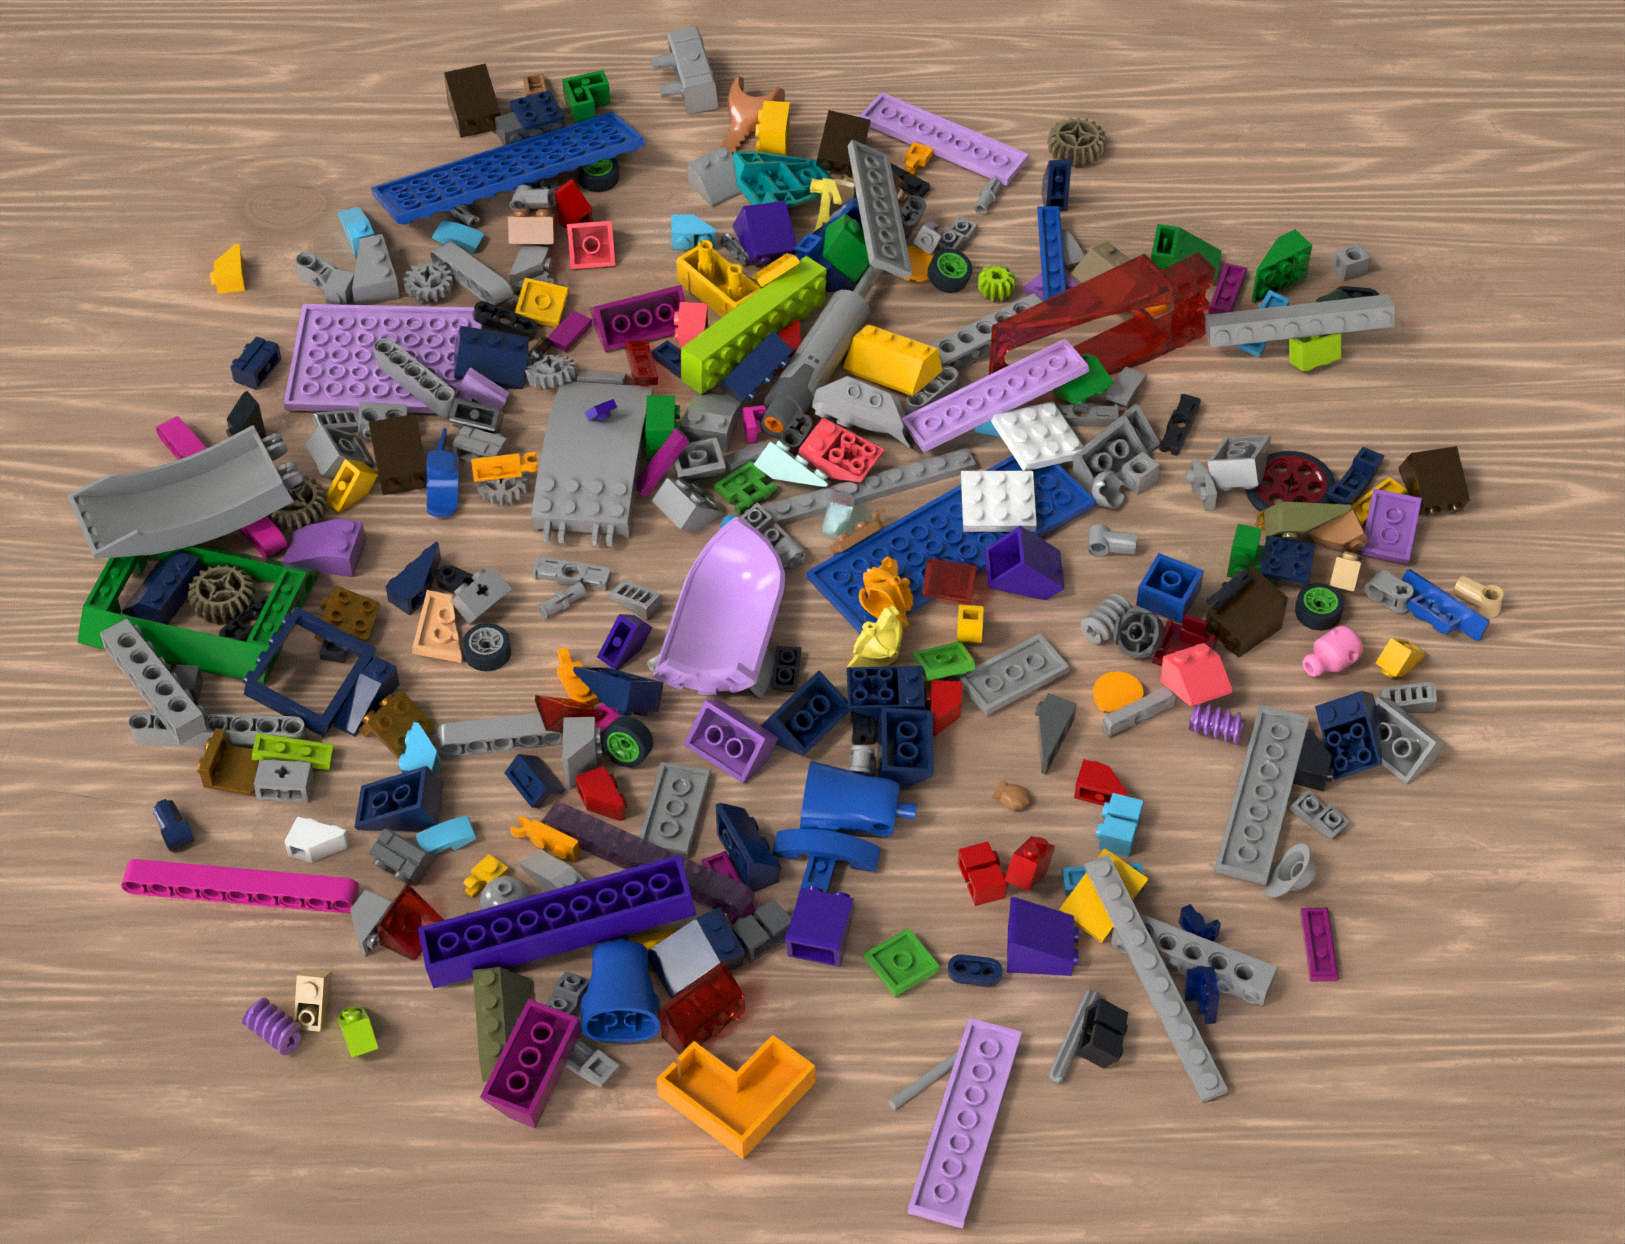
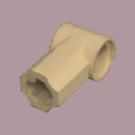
M1462 575L1453 589L1454 595L1478 606V611L1483 616L1496 617L1499 615L1504 597V591L1499 586H1484Z

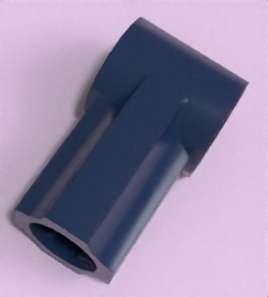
M163 799L157 802L152 811L161 828L160 831L168 850L171 851L194 841L192 831L186 819H182L174 801Z

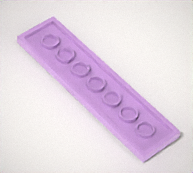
M883 92L859 115L861 118L871 120L870 128L910 145L916 142L934 148V155L990 179L996 177L1006 186L1029 161L1028 153Z
M1066 338L901 419L903 424L907 426V431L921 450L926 452L993 419V415L1008 412L1089 372V367Z
M973 1018L968 1019L908 1206V1214L964 1228L1022 1038V1031Z

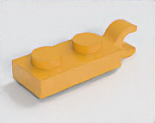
M536 452L526 453L522 458H520L519 454H507L471 459L474 482L522 477L521 472L538 471V463L535 462L537 461Z
M566 646L557 649L556 651L559 655L557 660L561 666L556 668L557 676L575 711L598 704L599 698L573 672L574 666L583 667L580 660L572 662Z
M519 816L518 824L523 827L516 828L511 826L510 828L511 834L515 838L530 837V842L537 848H544L553 852L560 859H567L575 863L580 857L578 840L535 819L530 822L526 817Z

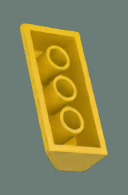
M869 324L853 336L843 366L844 372L910 396L916 395L943 371L938 348Z

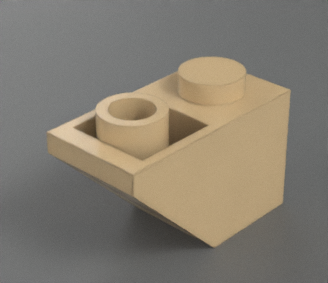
M1344 551L1343 555L1339 554L1337 556L1330 586L1355 591L1363 562L1362 559H1358L1359 554Z
M305 968L297 975L294 1022L297 1021L301 1024L300 1030L322 1031L330 1000L332 971Z

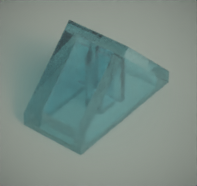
M832 489L821 534L836 537L847 531L855 495Z

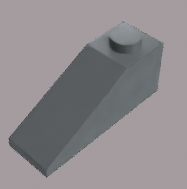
M1049 693L1044 702H1039L1035 712V716H1038L1037 731L1041 773L1045 775L1075 720L1077 703Z

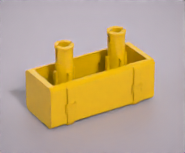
M702 240V243L699 242L698 246L677 258V281L685 287V290L692 293L700 301L708 303V307L722 318L762 288L742 273L740 265L731 264L719 252L713 249V245L709 240Z

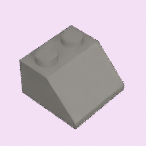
M724 146L687 163L688 183L712 208L742 194L741 190L737 187L733 155Z
M320 424L305 444L310 452V457L319 468V473L327 479H335L345 459L364 462L371 469L374 467L373 462L356 434Z
M717 437L687 444L673 463L677 480L681 478L686 482H691L696 479L715 477L725 473L726 466Z
M565 717L563 721L562 761L566 790H571L576 786V776L597 769V758H602L601 728L596 727L595 717Z

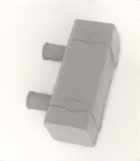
M698 27L669 32L667 36L670 54L651 57L654 71L673 67L677 77V82L659 85L661 98L682 95L688 114L717 109L718 100L714 74L710 68Z

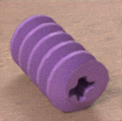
M1208 703L1205 709H1202V704H1198L1194 707L1189 729L1194 725V732L1198 734L1203 728L1205 736H1209L1213 730L1215 739H1218L1223 733L1225 742H1228L1233 736L1234 744L1238 745L1245 720H1241V712H1238L1233 718L1231 716V709H1228L1222 715L1221 706H1218L1215 712H1212L1210 703Z
M261 998L253 1004L242 1018L243 1025H247L249 1030L263 1038L265 1042L278 1050L282 1055H288L293 1052L301 1042L302 1035L299 1033L301 1024L297 1021L293 1022L291 1016H285V1012L281 1009L278 1010L275 1004H270L267 998Z

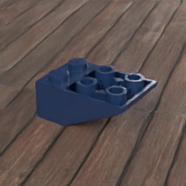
M923 666L847 667L848 710L879 719L881 707L925 710Z
M1358 691L1315 706L1325 747L1332 756L1330 766L1335 768L1334 780L1382 765L1380 717L1373 693Z

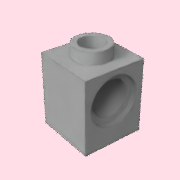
M1358 243L1335 251L1332 267L1343 281H1347L1367 274L1370 256Z
M1142 451L1123 465L1121 480L1124 486L1131 489L1137 495L1158 481L1160 464Z

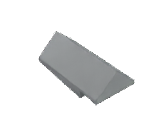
M1138 404L1133 405L1073 455V477L1092 491L1093 480L1098 474L1106 470L1113 471L1120 479L1124 464L1142 451L1149 456L1148 453L1160 444Z

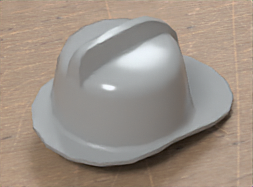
M1298 843L1291 847L1270 874L1264 887L1265 893L1269 897L1282 896L1289 890H1301L1313 881L1318 864L1310 857V848L1306 844Z

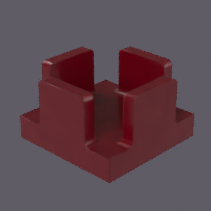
M1185 614L1182 625L1168 619L1164 627V641L1154 656L1153 664L1162 666L1163 656L1197 644L1205 643L1212 650H1215L1218 638L1213 634H1207L1208 621Z

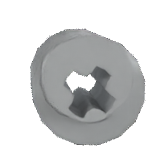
M1115 593L1109 594L1105 600L1081 621V632L1090 642L1099 645L1101 640L1105 641L1113 634L1117 619L1120 616L1123 617L1128 612L1127 610L1133 608V606L1123 596Z

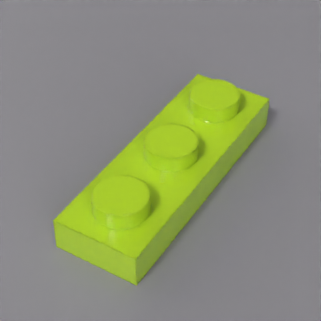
M256 733L252 760L304 761L311 763L313 769L329 771L334 744Z

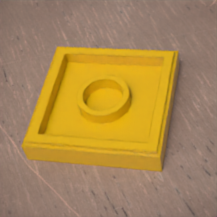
M525 278L515 313L534 320L536 324L557 328L561 322L569 287Z

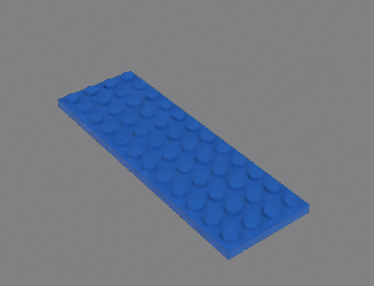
M612 111L371 187L375 199L397 224H409L414 219L420 217L428 218L442 210L450 211L455 206L461 204H472L477 199L483 197L490 198L501 191L515 190L519 185L534 184L539 179L545 177L553 178L558 173L564 171H575L580 166L593 165L601 159L615 158L623 152H634L639 147L645 146L644 138Z
M1012 455L986 471L1023 470ZM1059 464L1029 470L1033 471L1037 525L1036 532L1032 533L1039 538L1096 506V500ZM961 485L810 569L806 572V578L851 626L861 634L864 623L867 621L875 623L878 620L862 607L858 597L862 588L865 589L863 573L867 572V569L879 567L882 564L881 561L887 556L897 561L898 576L901 579L907 578L910 580L909 588L914 596V605H912L910 611H906L907 616L987 570L985 549L1010 532H963Z

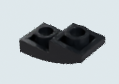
M776 646L771 687L773 690L797 691L802 653L801 647Z

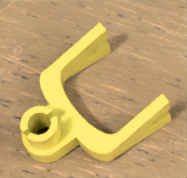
M823 178L822 180L811 179L810 193H821L819 217L815 231L830 219L829 208L832 196L834 204L842 203L835 180Z

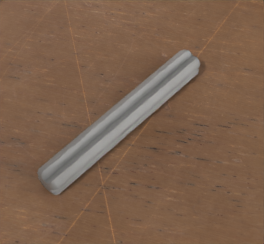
M1092 990L1085 992L1049 1072L1050 1081L1057 1084L1063 1082L1078 1049L1080 1035L1082 1032H1085L1082 1029L1085 1010L1088 1006L1099 1000V993Z

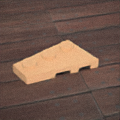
M427 590L412 647V654L461 663L462 655L459 648V637L456 630L454 607L450 602L452 600L450 594Z

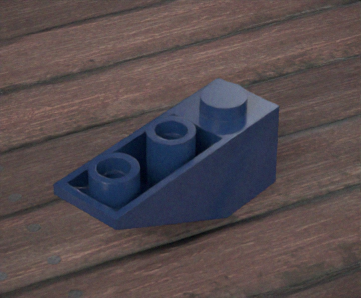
M438 542L426 548L418 558L409 563L396 577L390 579L386 585L388 602L408 615H411L424 603L427 590H431L441 561Z

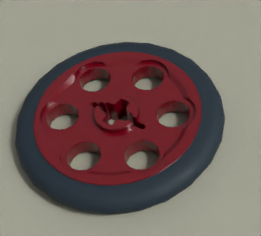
M1280 451L1268 455L1264 478L1262 479V481L1268 480L1272 482L1273 485L1265 487L1259 484L1256 488L1245 489L1252 505L1265 515V509L1276 505L1270 501V499L1275 497L1280 498L1283 502L1302 500L1306 503L1331 504L1333 501L1325 498V496L1335 483V479L1326 464L1318 458L1298 451ZM1278 466H1283L1287 469V471L1278 472L1275 470V468ZM1307 469L1311 473L1309 475H1302L1298 471ZM1290 478H1293V488H1291V494L1288 495ZM1317 486L1321 490L1319 492H1311L1308 488Z

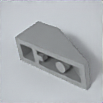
M540 848L519 862V866L545 892L586 881L570 865Z

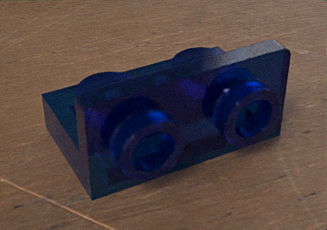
M1195 966L1186 970L1184 999L1185 1002L1197 1001L1198 1013L1204 1015L1205 1024L1216 1023L1219 990L1214 966Z

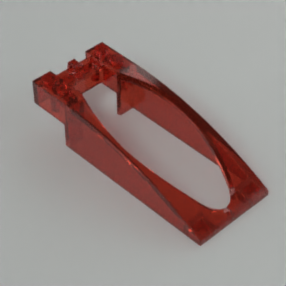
M1199 252L1162 270L1145 253L992 325L989 375L1009 366V364L1005 363L1004 358L1009 351L1102 317L1134 310L1133 318L1077 344L1073 348L1080 356L1085 353L1096 356L1109 375L1119 373L1125 367L1133 368L1177 348H1181L1187 343L1206 335L1205 314L1203 311L1209 309V301L1206 299L1205 294L1206 290L1214 284L1216 268ZM1174 304L1173 311L1157 319H1154L1144 309Z

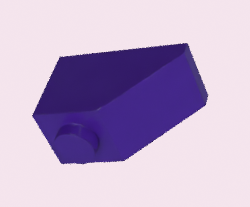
M619 614L597 658L611 668L618 670L642 649L653 627L635 615Z

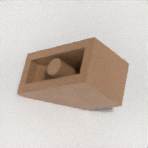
M1353 509L1309 531L1316 544L1343 552L1358 551L1370 542Z

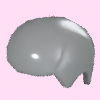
M1106 470L1094 478L1092 497L1096 500L1097 504L1106 508L1116 509L1121 506L1125 499V495L1120 491V487L1124 483L1117 477L1115 472Z

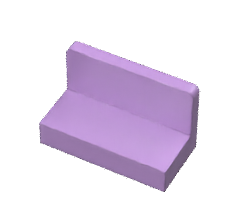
M471 367L457 388L489 408L501 409L509 395L508 391Z

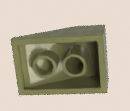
M1280 502L1264 510L1265 539L1267 536L1296 539L1297 535L1352 510V507L1345 504Z

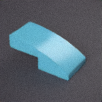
M441 221L432 238L442 244L451 241L474 254L484 233L459 223Z
M468 816L442 822L415 835L420 848L432 856L449 847L456 851L477 839Z

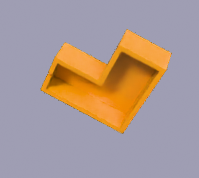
M774 1035L737 1072L693 1041L677 1057L678 1065L672 1062L657 1078V1089L659 1097L740 1158L744 1159L816 1083V1066Z

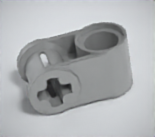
M302 252L296 256L298 278L318 290L324 291V285L333 269L338 268L333 263L325 261L310 252Z
M1381 570L1365 585L1364 591L1371 600L1378 602L1396 614H1406L1409 612L1406 606L1409 599L1413 596V587L1409 583L1400 580L1389 571Z
M861 745L851 746L848 770L874 777L876 768L874 748Z

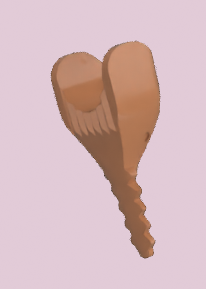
M737 75L730 87L728 96L731 126L729 127V132L726 133L727 138L723 140L724 145H721L720 148L724 146L731 154L737 152L736 149L741 147L740 143L745 142V138L749 137L750 133L756 131V124H760L758 122V111L763 109L764 101H785V90L783 88L777 87L766 96L752 97L743 92L744 79Z

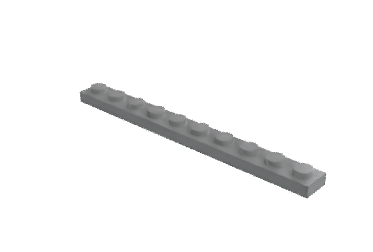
M968 448L866 476L861 483L848 481L763 505L762 507L773 517L779 526H783L961 475V471H976V463Z
M1109 854L1084 864V869L1201 1103L1227 1093L1228 1089Z

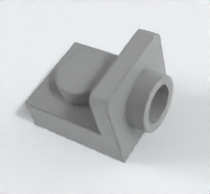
M935 221L923 224L913 243L928 254H933L942 239V235L937 232L940 225Z

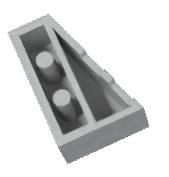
M382 234L360 238L352 286L355 305H372L400 299L397 278Z

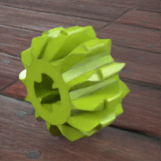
M991 264L990 268H983L982 273H979L978 290L979 293L983 294L984 299L990 297L992 302L995 299H999L1002 302L1003 298H1010L1011 293H1014L1016 286L1014 273L1010 272L1009 267L1003 269L1001 265L995 267Z

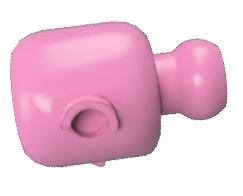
M1348 626L1333 628L1315 641L1313 653L1305 656L1303 660L1304 670L1310 676L1317 677L1324 670L1330 673H1337L1358 661L1363 653V644L1359 635Z

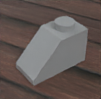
M522 244L510 272V283L514 284L525 278L532 279L542 275L543 271H550L553 259L549 255V248Z

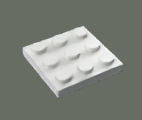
M1053 401L996 414L991 419L992 424L1023 471L1073 461V455L1083 448V445Z
M961 471L963 532H1011L1020 525L1030 532H1036L1033 471Z

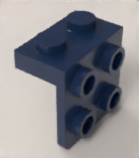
M550 90L509 101L510 111L515 113L524 130L563 120V113Z
M1267 536L1260 573L1264 577L1304 584L1308 583L1315 544Z

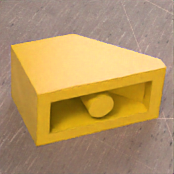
M240 243L234 244L214 261V272H210L212 285L217 287L218 294L245 291L243 257Z
M345 459L326 494V502L337 512H344L368 495L378 473L364 462Z
M1391 638L1375 664L1381 667L1380 671L1384 675L1392 679L1394 677H1404L1425 657L1426 652L1407 639Z

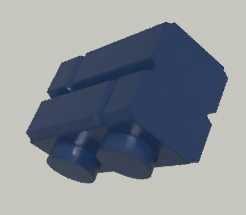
M257 336L250 344L247 343L241 356L238 359L235 358L231 363V371L235 383L257 390L282 359L278 344Z

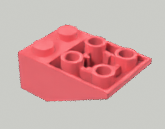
M822 418L799 448V455L809 461L808 466L813 470L820 469L828 475V478L861 483L885 449Z

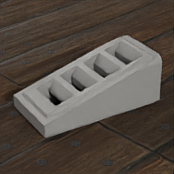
M356 410L312 414L316 430L320 424L349 433L358 431V411ZM355 418L356 422H351V419Z
M624 579L608 594V598L645 620H648L662 606V595L660 593Z
M1435 682L1381 688V697L1391 700L1390 696H1395L1394 703L1406 712L1434 713L1437 702ZM1401 696L1405 697L1406 701H1402Z

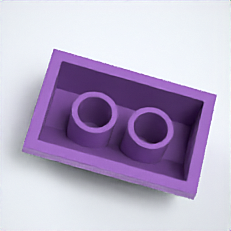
M705 700L683 745L740 782L746 783L768 761L779 737L721 700Z

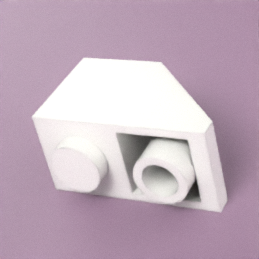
M301 817L296 818L284 841L289 857L310 863L346 850L349 846L346 830L337 825L330 826L319 823L311 818L304 819Z

